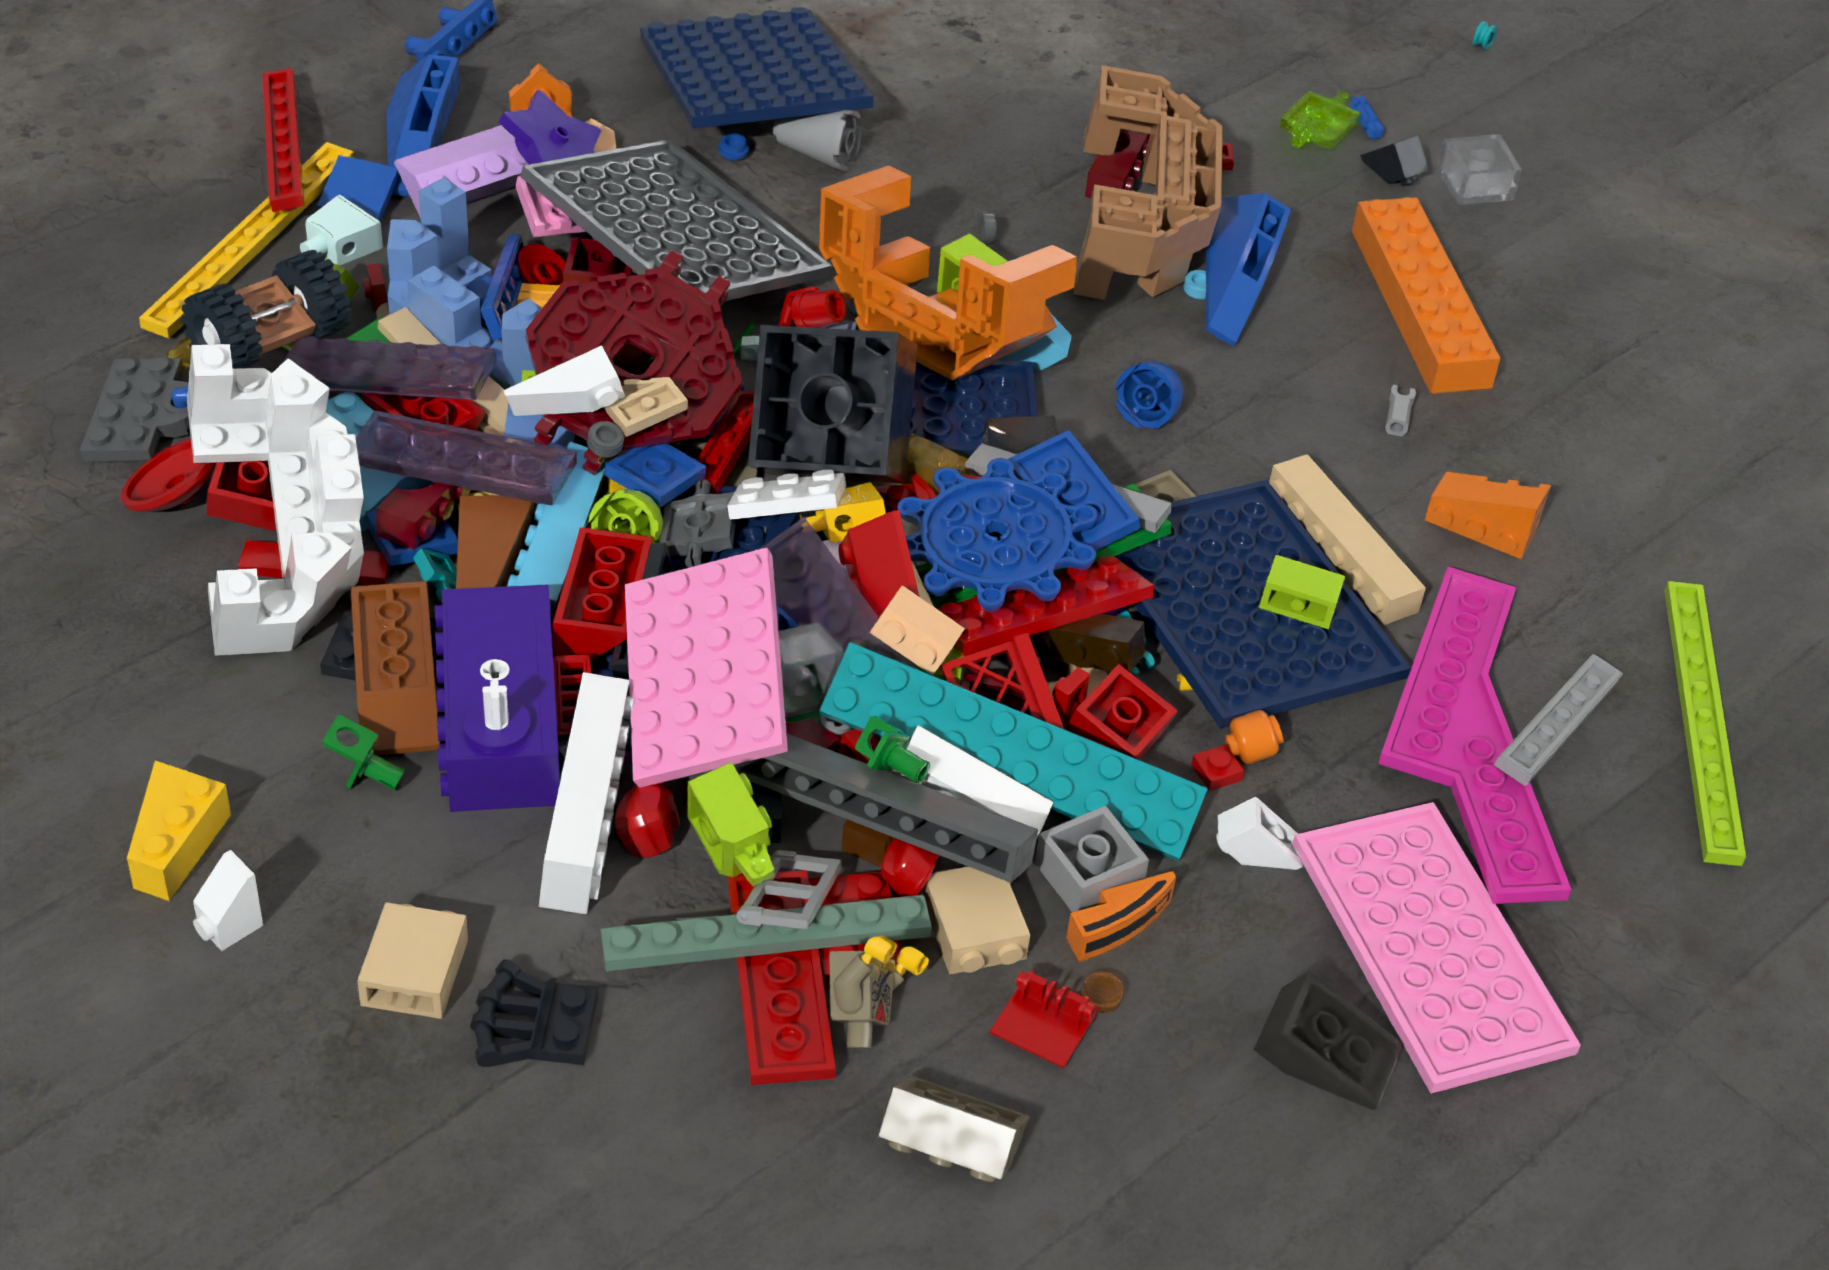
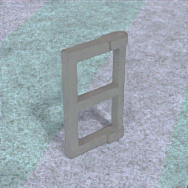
M776 850L770 858L774 867V877L755 885L746 902L737 912L736 918L745 925L762 926V924L808 930L842 869V861L796 855V852ZM779 869H798L824 873L817 886L773 881ZM764 894L809 899L801 913L757 907Z

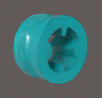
M1482 21L1475 32L1473 45H1482L1484 50H1488L1496 37L1498 27L1496 25L1489 27L1486 21Z

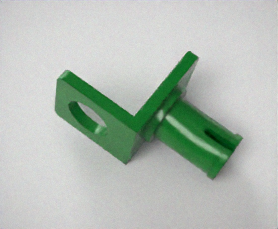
M338 715L323 738L322 745L356 763L345 787L351 789L356 778H361L362 775H365L394 791L405 769L374 754L375 750L372 748L377 740V733L342 715ZM341 730L351 731L356 735L358 743L354 746H344L339 743L336 734Z
M877 716L870 717L855 745L857 751L870 758L867 764L868 768L882 771H892L895 769L917 784L926 777L930 769V762L923 760L904 748L910 736ZM877 730H883L885 733L874 751L870 745L871 735Z

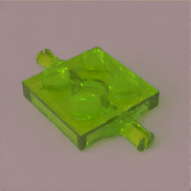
M1340 90L1333 98L1320 96L1308 91L1281 117L1279 128L1294 135L1291 139L1293 147L1297 145L1296 148H1300L1309 140L1320 147L1332 150L1359 123L1361 112L1353 110L1344 104L1349 100V94L1346 91L1344 92V90Z

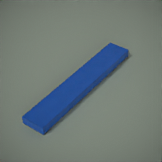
M519 233L507 237L480 309L492 340L502 338L503 313L516 305L521 284L524 282L517 264L518 254L525 247Z

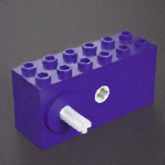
M549 585L443 589L442 605H435L436 628H443V631H437L436 653L444 657L436 660L437 683H444V686H438L437 689L438 712H445L444 715H439V718H437L438 741H445V743L440 744V747H438L439 771L447 770V773H440L441 797L449 796L450 812L555 806L560 786Z

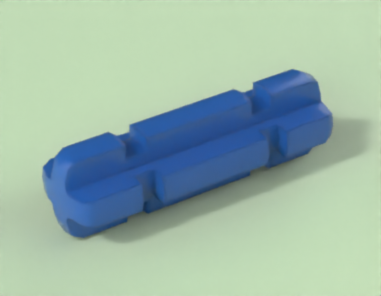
M1354 96L1351 99L1350 108L1371 140L1381 139L1383 137L1382 133L1385 130L1382 123L1364 96Z

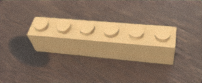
M1306 454L1273 465L1269 483L1338 573L1345 576L1344 580L1348 586L1362 599L1368 610L1375 614L1383 625L1419 613L1426 587L1310 456Z

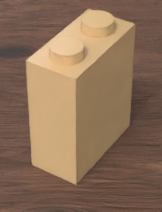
M968 866L931 873L930 878L923 887L922 895L925 896L931 926L949 975L960 972L971 973L980 968L1000 964L1010 965L1019 960L1027 959L1030 932L1009 882Z
M385 902L357 980L360 1006L442 1019L468 942L466 915L456 914L448 910L437 911L418 908L410 904L400 905Z

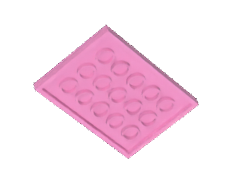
M766 547L625 584L629 693L631 697H634L632 711L630 712L633 781L639 788L714 770L730 762L735 765L788 752L773 556L769 549Z

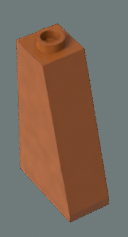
M533 494L460 496L456 589L507 586L511 574L515 572L514 569L520 550L525 549L526 545H524L529 527L531 524L535 525V521H533Z

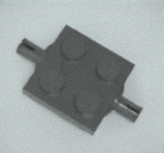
M700 480L696 483L694 496L682 500L669 501L664 506V523L659 543L666 542L670 557L686 556L685 564L689 568L694 567V564L695 566L701 564V553L719 552L724 549L733 548L736 519L730 520L727 505L735 492L709 494L711 484L707 480H703L702 484Z

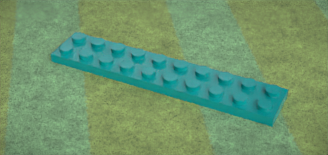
M849 642L819 710L820 715L863 732L871 716L881 718L908 736H911L916 727L920 726L1052 801L1051 810L1074 819L1106 805L1138 846L1177 862L1182 855L1208 789ZM877 730L871 736L881 739L885 732Z

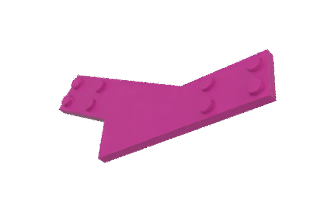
M1447 567L1378 764L1451 787L1492 904L1568 900L1572 889L1531 783L1525 787L1494 766L1499 755L1514 739L1488 674L1516 587Z

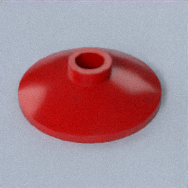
M529 244L521 249L517 257V264L520 274L527 284L561 285L564 282L566 262L555 251L540 244Z

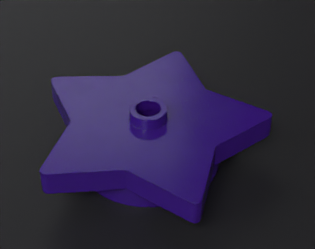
M539 89L532 96L527 110L504 112L498 121L503 128L515 137L516 147L528 164L595 153L593 149L601 133L600 128L567 116Z

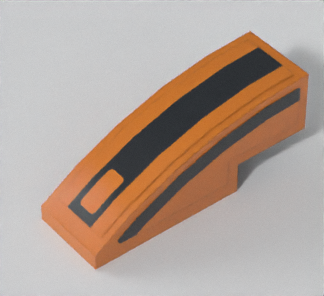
M1171 871L1101 890L1097 906L1070 913L1066 939L1077 960L1080 962L1101 955L1125 943L1142 932L1159 917L1171 902L1176 881L1174 872Z

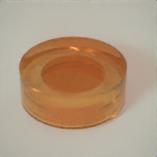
M1102 971L1094 972L1084 980L1081 996L1091 997V1002L1100 1007L1098 1013H1109L1120 1006L1124 988L1120 979L1115 975Z

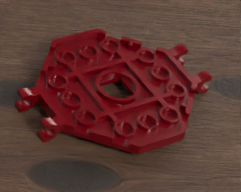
M673 250L668 253L659 268L647 269L645 274L626 276L625 273L599 276L597 281L579 284L577 280L563 282L526 328L525 338L536 375L602 346L618 375L621 386H624V380L628 379L650 380L651 378L669 377L688 399L687 410L626 437L624 435L622 450L706 437L742 388L743 379L739 368L737 369L731 340L721 317L720 306L728 298L726 290L730 286V281L718 275L708 292L704 293L678 279L677 277L681 273V268L678 266L682 262L683 256ZM627 343L655 357V360L644 374L632 375L613 364V361ZM603 407L593 412L545 414L535 426V431L538 434L535 436L534 442L547 448L559 426L587 440L589 429L593 424L601 421L615 422ZM588 448L584 453V458L587 460L583 464V469L596 475L606 457L598 456Z

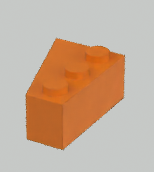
M1446 472L1431 495L1425 521L1522 559L1536 534L1551 485L1540 484L1537 488L1522 486L1517 480L1498 483L1488 481V477Z

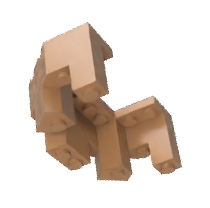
M1101 66L1084 132L1083 152L1094 155L1114 154L1120 129L1151 134L1143 160L1142 182L1156 185V193L1152 195L1094 184L1090 219L1076 267L1074 295L1105 300L1114 271L1127 275H1137V284L1150 296L1154 297L1183 283L1193 253H1201V250L1210 244L1221 209L1222 125L1214 118L1207 120L1201 115V108L1185 94L1177 95L1170 89L1171 83L1163 76Z

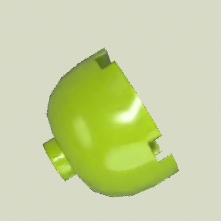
M622 489L605 495L595 503L589 515V523L592 522L591 529L653 537L652 543H659L664 523L660 508L654 500L645 493L632 489Z

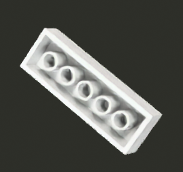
M583 672L544 858L539 907L587 914L589 900H598L601 873L605 863L608 836H610L613 810L619 789V778L624 763V750L628 742L631 721L628 720H631L630 712L632 711L634 697L627 696L629 680Z

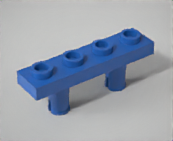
M474 0L463 10L443 7L439 12V19H442L440 24L443 27L429 39L414 35L408 36L405 41V48H408L406 52L410 55H416L417 63L428 54L457 57L497 22L493 0Z

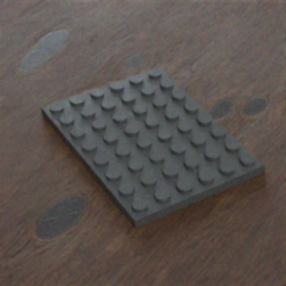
M671 139L524 165L522 168L521 178L530 184L535 191L541 193L553 206L564 212L575 224L582 227L594 240L599 241L615 257L623 261L638 275L645 274L647 269L659 268L668 253L673 250L683 256V260L678 266L681 268L678 279L707 293L719 275L730 281V286L726 290V293H728L726 301L765 293L783 287L786 288L800 283L812 282L829 277L832 265Z

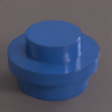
M729 133L722 137L718 145V152L727 160L737 161L748 155L749 145L743 135Z

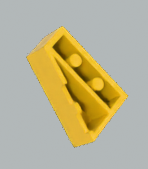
M155 760L127 855L133 889L167 901L171 900L231 816L226 784Z

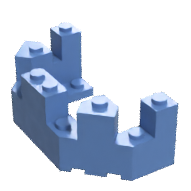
M443 177L418 191L421 223L416 220L391 219L387 245L390 277L388 291L389 314L406 307L457 360L467 355L505 390L522 382V370L534 371L525 334L526 328L542 307L528 298L504 312L501 328L502 340H492L489 331L481 326L480 297L468 290L466 286L479 276H492V270L470 255L466 192Z

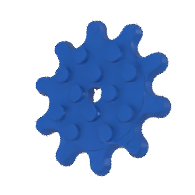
M1005 458L991 460L987 465L986 474L976 479L965 478L953 468H941L934 473V482L940 491L937 497L928 500L907 497L902 499L897 506L904 521L919 527L915 534L905 536L911 562L924 561L933 566L931 571L924 576L923 580L927 592L932 596L939 597L956 587L971 588L977 592V600L982 609L988 612L999 610L1004 603L1005 594L1017 589L1030 591L1042 601H1052L1061 590V583L1055 577L1054 571L1065 567L1085 570L1091 567L1096 558V552L1092 546L1080 543L1073 537L1074 533L1090 529L1094 525L1098 516L1096 509L1086 504L1068 506L1058 500L1057 497L1066 486V479L1062 474L1048 472L1034 481H1023L1014 475L1013 463ZM991 532H999L1002 536L1000 537V540H997V537H993L988 534Z

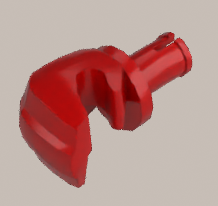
M667 781L640 788L635 785L619 803L615 815V827L622 843L632 856L650 858L672 847L674 842L673 829L680 827L673 794L665 787Z

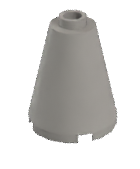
M856 110L780 118L774 122L773 134L777 137L778 143L838 171L845 172L851 168L845 166L848 160L855 161L858 154L862 127L856 126V118H861Z

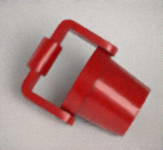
M807 287L791 291L786 295L779 326H792L793 320L796 327L826 328L841 322L845 317V301L836 290L820 291L817 287Z

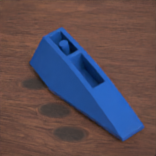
M428 54L400 76L386 111L388 166L396 167L394 164L395 160L440 145L460 90L458 58ZM400 176L392 195L410 197Z
M1266 193L1223 197L1210 244L1206 247L1205 330L1231 346H1234L1261 291L1291 212L1289 207Z

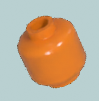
M1257 710L1234 718L1230 722V734L1224 736L1226 745L1234 756L1239 755L1245 764H1252L1276 755L1279 751V744L1283 743V736L1277 719L1274 715L1268 716L1263 710Z

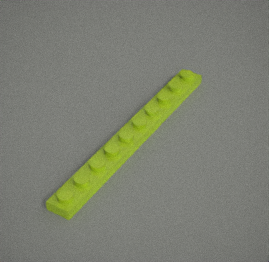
M1668 581L1664 593L1703 862L1742 866L1746 858L1704 588L1701 584Z

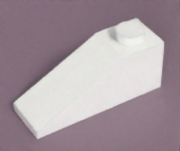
M602 346L503 390L514 416L593 412L602 407L610 406L617 400L625 397L618 375Z

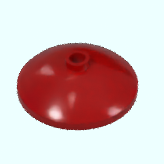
M191 438L178 442L150 458L131 475L122 488L120 494L121 501L127 509L137 512L166 510L177 505H184L190 502L206 483L216 462L194 463Z

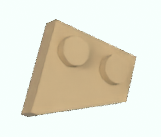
M669 377L651 378L650 380L628 379L624 380V386H622L625 397L617 400L610 406L603 407L627 437L687 410L688 399Z

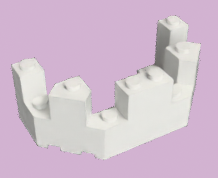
M230 344L191 346L187 408L193 462L268 461L283 579L258 580L257 569L217 571L216 582L208 583L215 656L292 651L302 641V637L313 626H316L335 607L336 602L346 591L349 592L351 587H354L359 580L364 555L359 520L364 496L355 434L347 435L346 426L326 413L330 388L290 359H287L273 373H270L265 368L233 369Z

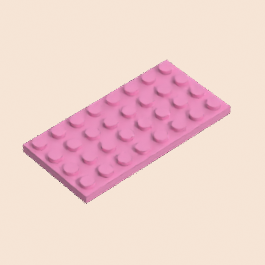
M1434 802L1308 831L1294 836L1293 847L1298 851L1304 867L1430 1094L1577 1055L1581 1044L1496 904H1492L1487 889Z

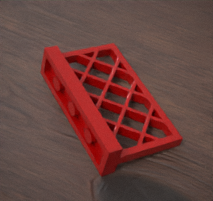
M1028 632L1013 637L1012 641L940 665L946 682L975 693L982 676H986L1003 685L995 702L1000 703L1006 688L1009 687L1022 694L1025 701L1021 710L1022 713H1025L1026 709H1028L1030 716L1064 729ZM1007 653L1012 667L1007 678L986 669L991 658ZM985 660L982 667L975 664L977 662ZM967 667L979 673L971 690L956 683L952 673L953 670ZM1013 674L1015 675L1018 684L1011 681Z

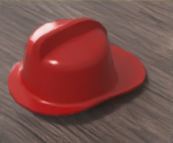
M897 838L893 839L887 846L881 864V874L884 881L895 891L894 898L917 896L930 878L936 860L940 855Z

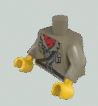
M885 936L870 938L865 945L864 951H830L831 1018L833 1021L848 1025L847 1048L872 1049L873 1026H887L889 1024L892 992L904 981L902 977L904 973L908 970L918 976L926 969L929 959L922 952L914 947L903 948L898 955L897 965L895 966V960L891 959V957L895 953L897 944Z

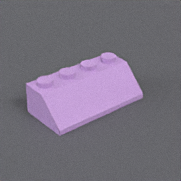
M501 125L394 161L419 216L418 191L443 177L466 192V203L516 187L517 176H521L524 165H529L519 153L515 144V137Z

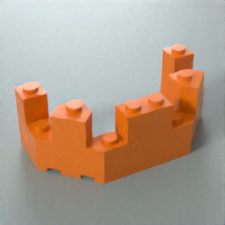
M888 165L821 188L819 250L825 261L831 260L838 274L834 277V280L845 301L852 302L858 314L855 321L860 330L899 332L917 345L916 362L950 380H955L989 366L1005 355L1032 345L1058 328L1045 302L1047 298L1074 288L1077 256L1051 245L994 267L972 255L960 258L958 292L950 288L927 297L911 287L918 285L929 276L930 247L909 236L880 246L881 216L910 206L911 176Z

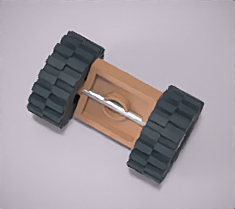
M308 250L275 265L276 269L272 273L273 277L235 291L231 286L227 287L226 284H221L190 295L184 300L186 304L182 305V311L186 314L182 316V323L187 326L184 332L186 337H190L192 342L189 344L190 348L192 345L230 344L232 368H250L257 365L256 362L260 361V355L300 338L305 341L310 340L314 342L345 329V326L350 322L348 317L351 316V310L347 307V305L351 304L350 297L346 296L344 292L347 290L346 284L341 283L339 270L334 271V263L330 259L325 260V254L322 252L317 253L316 250Z

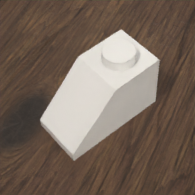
M1257 797L1218 815V845L1223 852L1229 853L1241 865L1294 870L1303 867L1299 853L1292 845L1294 836L1298 833Z
M229 850L223 854L193 901L196 919L193 920L196 931L203 940L208 941L210 939L221 951L263 926L255 874Z

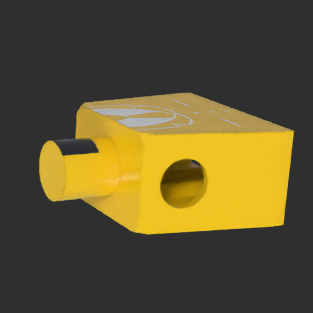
M869 482L845 488L837 508L800 513V520L804 535L823 531L828 540L835 543L843 541L849 529L886 513L883 498L873 484Z

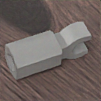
M1393 385L1389 396L1390 404L1385 430L1387 434L1402 437L1408 431L1416 391L1411 388L1408 395H1401L1397 392L1398 385Z

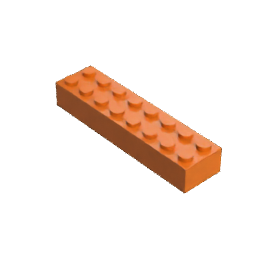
M1404 197L1401 199H1376L1358 202L1352 233L1430 394L1492 389L1501 358L1418 198Z

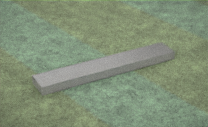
M982 443L965 462L966 472L976 476H984L987 472V465L991 460L996 458L1009 459L1017 454ZM1113 485L1139 518L1140 528L1156 533L1170 515L1171 503Z
M1592 654L1499 755L1494 766L1526 787L1619 683L1623 673L1595 654Z

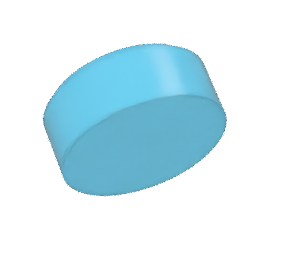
M1194 270L1185 276L1183 288L1187 295L1196 299H1206V271Z

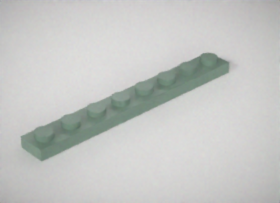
M917 895L821 905L808 930L762 924V926L745 925L737 920L735 914L600 928L605 971L866 944L870 938L885 936L892 941L931 936L932 926L925 896ZM804 907L778 911L801 913Z

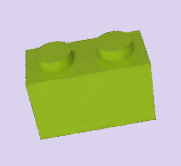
M1276 555L1266 581L1259 608L1329 629L1345 576Z

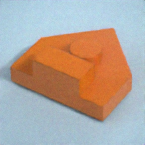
M539 63L530 71V75L521 84H516L509 91L510 111L527 110L532 96L539 89L567 116L572 117L570 86L562 80L556 79Z

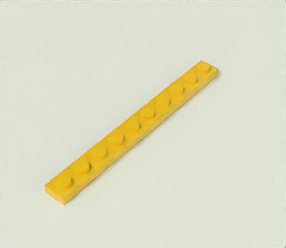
M326 142L302 165L305 206L298 207L292 211L281 210L272 212L269 197H267L139 317L141 328L168 339L184 325L182 323V316L186 315L182 311V305L186 304L184 300L190 295L211 287L227 284L323 192L338 156L354 158V151Z

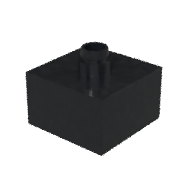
M760 325L748 466L767 474L778 476L798 474L799 477H810L814 472L820 470H833L834 474L844 473L845 480L905 484L917 345L899 332Z

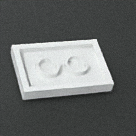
M820 470L814 472L810 477L799 478L798 474H785L779 476L774 481L764 482L763 478L746 479L742 484H739L727 505L729 518L731 520L837 508L846 488L844 473L834 474L833 470Z

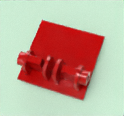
M1022 970L1015 983L1018 988L991 1028L990 1034L1064 1069L1099 1012L1100 1007L1092 1003L1089 996L1083 997L1069 991V987L1065 985L1059 989L1057 988L1058 982L1053 980L1048 984V980L1036 975L1035 971L1030 970L1027 973Z

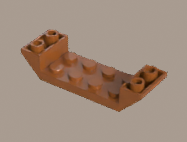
M427 581L351 587L359 725L378 734L372 748L375 750L374 754L378 756L438 750L440 741H438L437 729L438 714Z

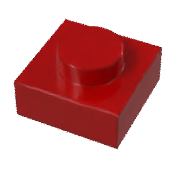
M380 263L366 265L368 278L362 279L365 299L371 298L374 311H377L379 306L387 302L386 286Z
M1226 744L1193 754L1191 765L1206 788H1208V791L1242 781L1244 770Z

